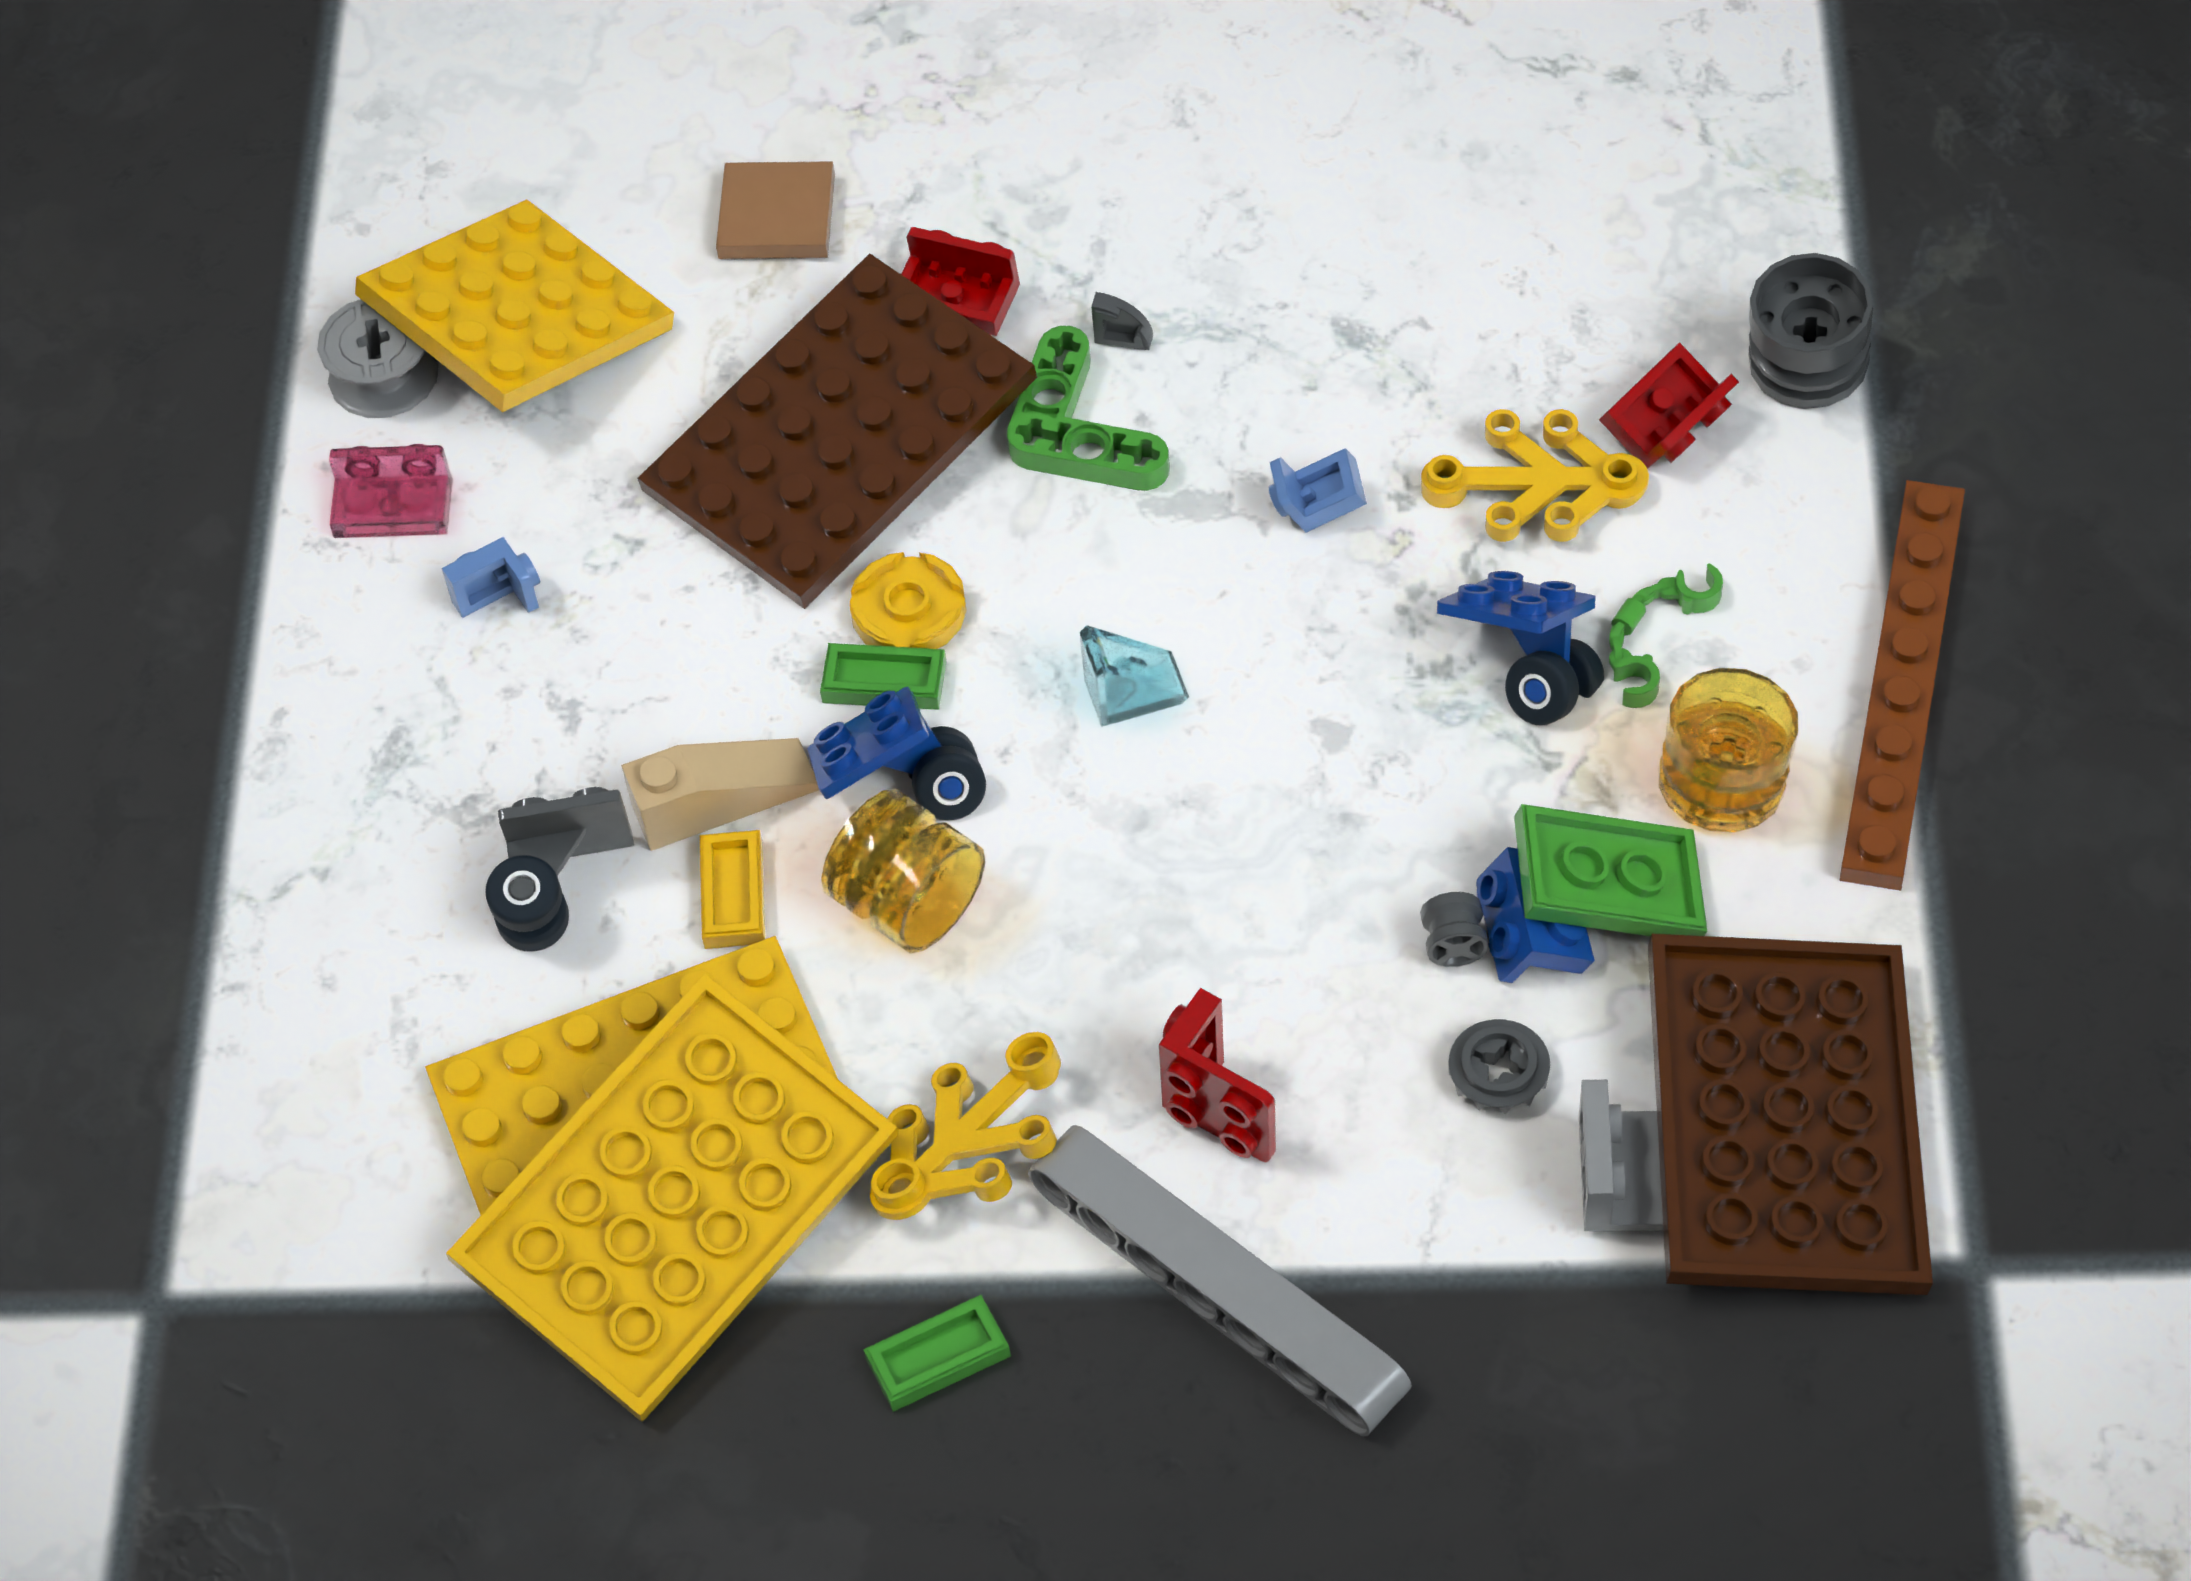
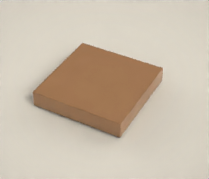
M833 161L725 163L716 241L718 259L828 258L835 181Z

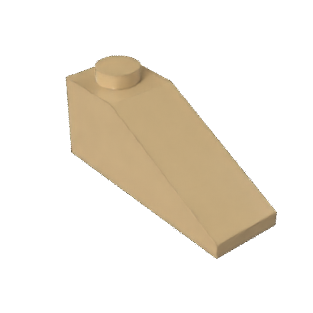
M799 738L676 745L621 765L631 805L650 851L819 791L815 774Z

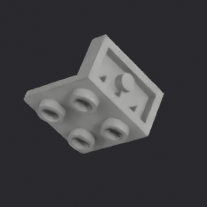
M1608 1079L1582 1080L1578 1121L1584 1231L1663 1230L1657 1111H1621V1104H1609Z

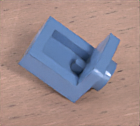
M1346 448L1296 472L1281 457L1270 462L1274 484L1269 486V494L1273 505L1282 517L1289 515L1306 533L1367 504L1356 458Z
M504 537L474 552L465 553L455 562L442 568L452 604L462 618L512 592L515 593L528 613L539 608L534 591V586L540 584L539 575L527 554L523 552L517 556Z

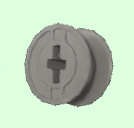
M361 299L346 304L331 315L319 332L317 351L323 366L329 371V388L334 400L349 413L366 418H387L404 413L426 399L437 382L438 361Z

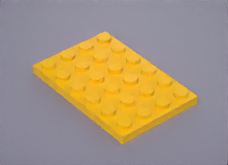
M776 936L425 1066L480 1215L704 973L837 1078Z
M704 973L446 1252V1255L452 1264L637 1419L643 1422L898 1136V1128Z

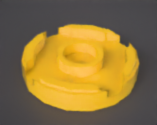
M904 552L889 554L870 563L855 579L849 603L853 628L866 645L928 649H938L946 645L961 629L967 612L963 582L953 567L934 555L920 552V557H905Z

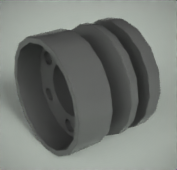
M1809 253L1791 255L1770 265L1756 280L1750 297L1749 322L1751 330L1749 333L1750 345L1748 356L1751 375L1764 393L1781 404L1804 409L1826 407L1849 397L1864 381L1870 361L1869 349L1871 346L1870 331L1872 328L1873 302L1870 286L1858 269L1837 257Z

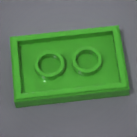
M1521 804L1514 815L1525 919L1651 936V934L1705 936L1708 932L1694 830Z

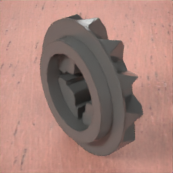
M1505 1019L1482 1021L1464 1030L1453 1043L1448 1060V1072L1455 1084L1458 1097L1465 1095L1475 1103L1479 1111L1488 1106L1499 1108L1504 1114L1511 1107L1522 1103L1530 1106L1535 1095L1541 1089H1546L1550 1071V1057L1542 1039L1527 1026ZM1506 1051H1509V1071L1513 1074L1503 1072L1498 1079L1490 1082L1488 1076L1489 1066L1487 1064L1495 1065L1499 1058H1503Z

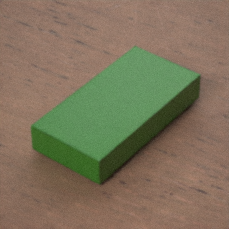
M828 643L820 688L822 703L867 706L873 698L886 691H895L896 693L904 687H909L916 698L919 709L939 710L947 662L945 649Z
M982 1295L863 1349L865 1359L893 1412L1011 1357L1009 1345Z

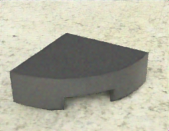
M1095 292L1091 306L1094 342L1097 344L1150 350L1153 330L1147 318L1130 303L1109 294Z

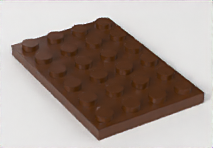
M869 253L637 479L643 492L805 609L1037 378L1035 366Z
M1651 934L1648 944L1666 1284L1928 1295L1933 1284L1902 945Z

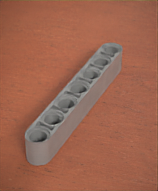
M1071 1126L1057 1140L1052 1152L1045 1157L1039 1158L1029 1169L1028 1175L1033 1185L1050 1203L1355 1434L1368 1436L1411 1389V1381L1406 1372L1389 1355L1083 1127Z

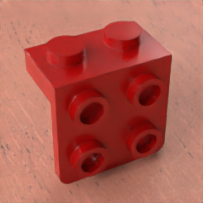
M1200 988L1187 1006L1180 1004L1173 1010L1163 1030V1039L1159 1043L1162 1107L1179 1124L1188 1128H1196L1198 1126L1215 1135L1233 1154L1242 1158L1253 1156L1262 1162H1269L1276 1152L1275 1099L1267 1090L1222 1066L1224 1063L1222 999Z

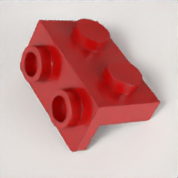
M911 227L906 237L910 257L901 275L988 334L997 336L1020 286L1014 252L994 242L981 243L955 237L942 230L930 231Z
M1679 342L1622 396L1599 421L1632 456L1640 459L1647 469L1662 456L1672 463L1696 440L1689 432L1690 429L1699 421L1706 428L1709 427L1732 405L1725 395L1739 381L1731 373L1719 384Z

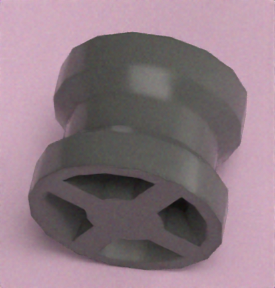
M1448 892L1439 894L1422 905L1420 911L1421 921L1424 929L1430 932L1425 943L1430 961L1445 967H1458L1473 963L1487 953L1489 948L1487 934L1479 926L1483 918L1480 899L1474 894Z

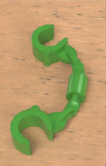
M1708 563L1706 570V582L1710 587L1709 590L1704 592L1692 591L1685 584L1683 571L1679 570L1676 577L1662 578L1657 584L1643 588L1633 598L1626 599L1611 622L1613 627L1609 635V645L1612 650L1609 655V664L1614 671L1613 680L1618 682L1629 677H1640L1647 681V684L1644 686L1623 689V706L1642 708L1651 704L1658 695L1660 683L1659 669L1653 662V657L1650 654L1632 656L1628 650L1622 648L1624 635L1632 634L1646 613L1645 606L1660 597L1667 600L1676 599L1682 607V612L1686 615L1692 612L1705 613L1713 610L1719 604L1722 597L1723 578L1718 568Z

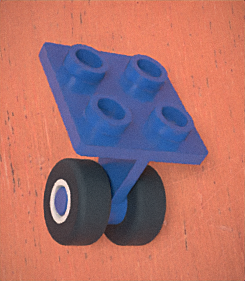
M1495 571L1489 573L1487 579L1476 584L1461 585L1458 588V592L1438 600L1437 614L1511 629L1526 656L1517 660L1509 669L1505 682V691L1513 711L1526 722L1535 725H1548L1565 717L1576 705L1578 695L1583 698H1590L1604 681V669L1597 653L1586 643L1577 639H1571L1572 619L1595 609L1596 596L1576 592V585L1572 583L1547 581L1539 585L1524 582V576L1517 572Z
M904 687L896 693L895 691L881 693L873 698L865 707V712L845 724L843 722H836L821 730L814 738V743L807 748L818 788L825 799L833 797L882 766L908 773L909 778L912 779V788L919 806L927 814L940 820H957L971 814L980 805L985 795V775L970 739L955 728L946 726L930 728L922 716L916 698L909 687Z

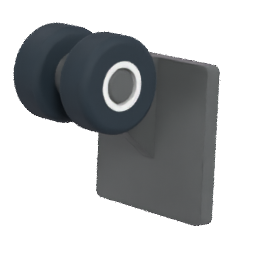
M589 787L575 792L573 797L550 801L539 797L525 798L515 802L512 807L498 810L499 824L507 844L508 859L501 862L491 872L487 880L485 893L497 929L509 945L523 951H539L552 946L562 937L568 925L569 909L562 893L558 875L570 857L634 846L633 833L619 790L608 791L602 787Z

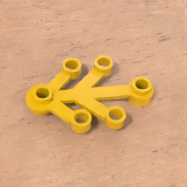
M1499 409L1491 412L1486 418L1485 439L1492 447L1504 449L1526 467H1464L1453 456L1439 455L1428 462L1421 473L1422 496L1427 503L1438 508L1457 506L1466 497L1467 490H1526L1511 503L1500 501L1492 504L1487 509L1486 532L1489 537L1500 542L1516 538L1523 524L1564 491L1586 490L1572 503L1565 501L1555 502L1548 506L1545 511L1544 531L1546 535L1558 542L1569 541L1576 537L1579 527L1604 506L1621 509L1634 505L1646 492L1649 482L1647 467L1640 459L1625 453L1608 455L1578 431L1577 417L1572 412L1564 409L1553 410L1545 416L1543 421V439L1552 448L1565 449L1585 467H1565L1520 431V419L1514 412ZM1504 426L1510 428L1511 430L1506 432H1499L1495 430V428ZM1562 426L1569 430L1557 432L1553 428ZM1505 518L1509 519L1512 522L1506 525H1501L1496 523L1495 521L1497 519ZM1563 518L1569 520L1570 523L1560 525L1553 521Z
M1029 1032L1013 1040L1005 1053L1010 1072L963 1116V1102L971 1096L974 1089L966 1068L959 1063H948L939 1067L931 1078V1085L936 1093L934 1144L918 1159L917 1145L922 1143L929 1134V1125L922 1110L916 1105L907 1104L894 1109L887 1119L897 1126L898 1136L891 1143L890 1161L881 1165L871 1179L870 1200L880 1216L890 1220L906 1219L924 1209L931 1199L974 1191L980 1200L994 1202L1005 1197L1011 1190L1012 1179L1000 1159L985 1158L978 1161L971 1168L941 1172L953 1160L1013 1149H1020L1022 1155L1029 1159H1039L1052 1152L1056 1146L1057 1138L1050 1122L1044 1116L1031 1115L1025 1117L1019 1123L988 1128L1026 1090H1042L1056 1081L1061 1067V1059L1052 1039L1048 1035L1041 1032ZM957 1082V1083L954 1084L953 1086L947 1087V1086L950 1085L951 1083ZM913 1123L910 1127L903 1129L906 1125ZM1037 1134H1041L1037 1138L1029 1140L1031 1137ZM996 1177L994 1180L984 1183L989 1178Z

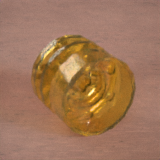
M1717 668L1698 673L1682 684L1670 704L1666 724V739L1663 742L1662 756L1658 767L1659 789L1668 807L1688 823L1709 831L1738 832L1759 826L1775 814L1785 794L1786 781L1790 772L1789 763L1793 757L1798 736V712L1788 693L1768 677L1747 669Z
M883 790L868 799L848 819L834 839L825 859L821 876L823 892L841 905L846 906L849 911L859 918H870L873 928L907 952L924 951L948 933L972 902L984 872L986 863L984 849L946 822L936 823L934 814L920 804L917 805L914 800L900 790Z

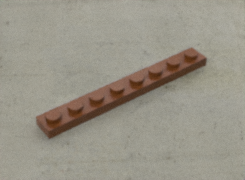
M1906 480L1839 881L1899 891L1902 889L1964 501V488Z

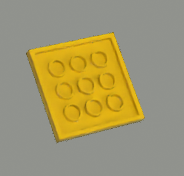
M528 199L356 277L355 295L502 413L672 330L674 311Z

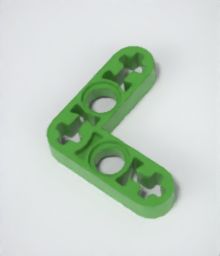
M1058 326L1045 332L1039 340L1031 362L1035 366L1037 378L1019 395L1008 425L1007 441L1012 461L1019 467L1027 470L1127 489L1148 491L1158 488L1166 481L1170 471L1169 449L1166 442L1159 436L1148 432L1073 419L1072 416L1090 369L1089 340L1083 331L1073 326ZM1064 350H1071L1064 359L1063 371L1057 370L1056 357L1061 356ZM1047 389H1055L1065 395L1061 401L1052 405H1043L1034 400L1038 393ZM1033 436L1042 437V439H1037L1034 445L1024 444L1030 443L1033 439ZM1062 440V452H1056L1055 449L1060 450L1059 441ZM1085 443H1094L1104 449L1101 455L1093 459H1081L1073 454L1078 446ZM1118 450L1121 451V453H1117L1118 462L1114 463V451ZM1143 457L1152 458L1147 460L1144 466L1135 465L1139 464Z

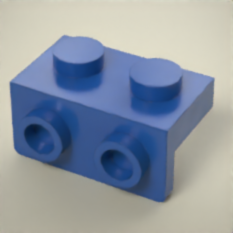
M1507 847L1477 878V897L1482 905L1489 937V949L1494 958L1499 981L1513 983L1529 966L1582 974L1595 961L1586 927L1525 919L1517 848Z

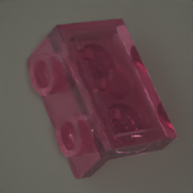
M412 444L394 447L356 446L353 448L330 450L329 463L335 481L329 525L334 538L442 535L448 533L453 479L442 446Z

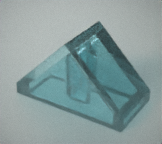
M1086 625L1079 632L1084 682L1101 727L1181 705L1189 698L1172 651Z

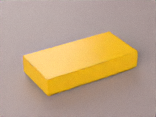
M760 830L700 835L701 922L704 948L745 946L765 940L763 846Z

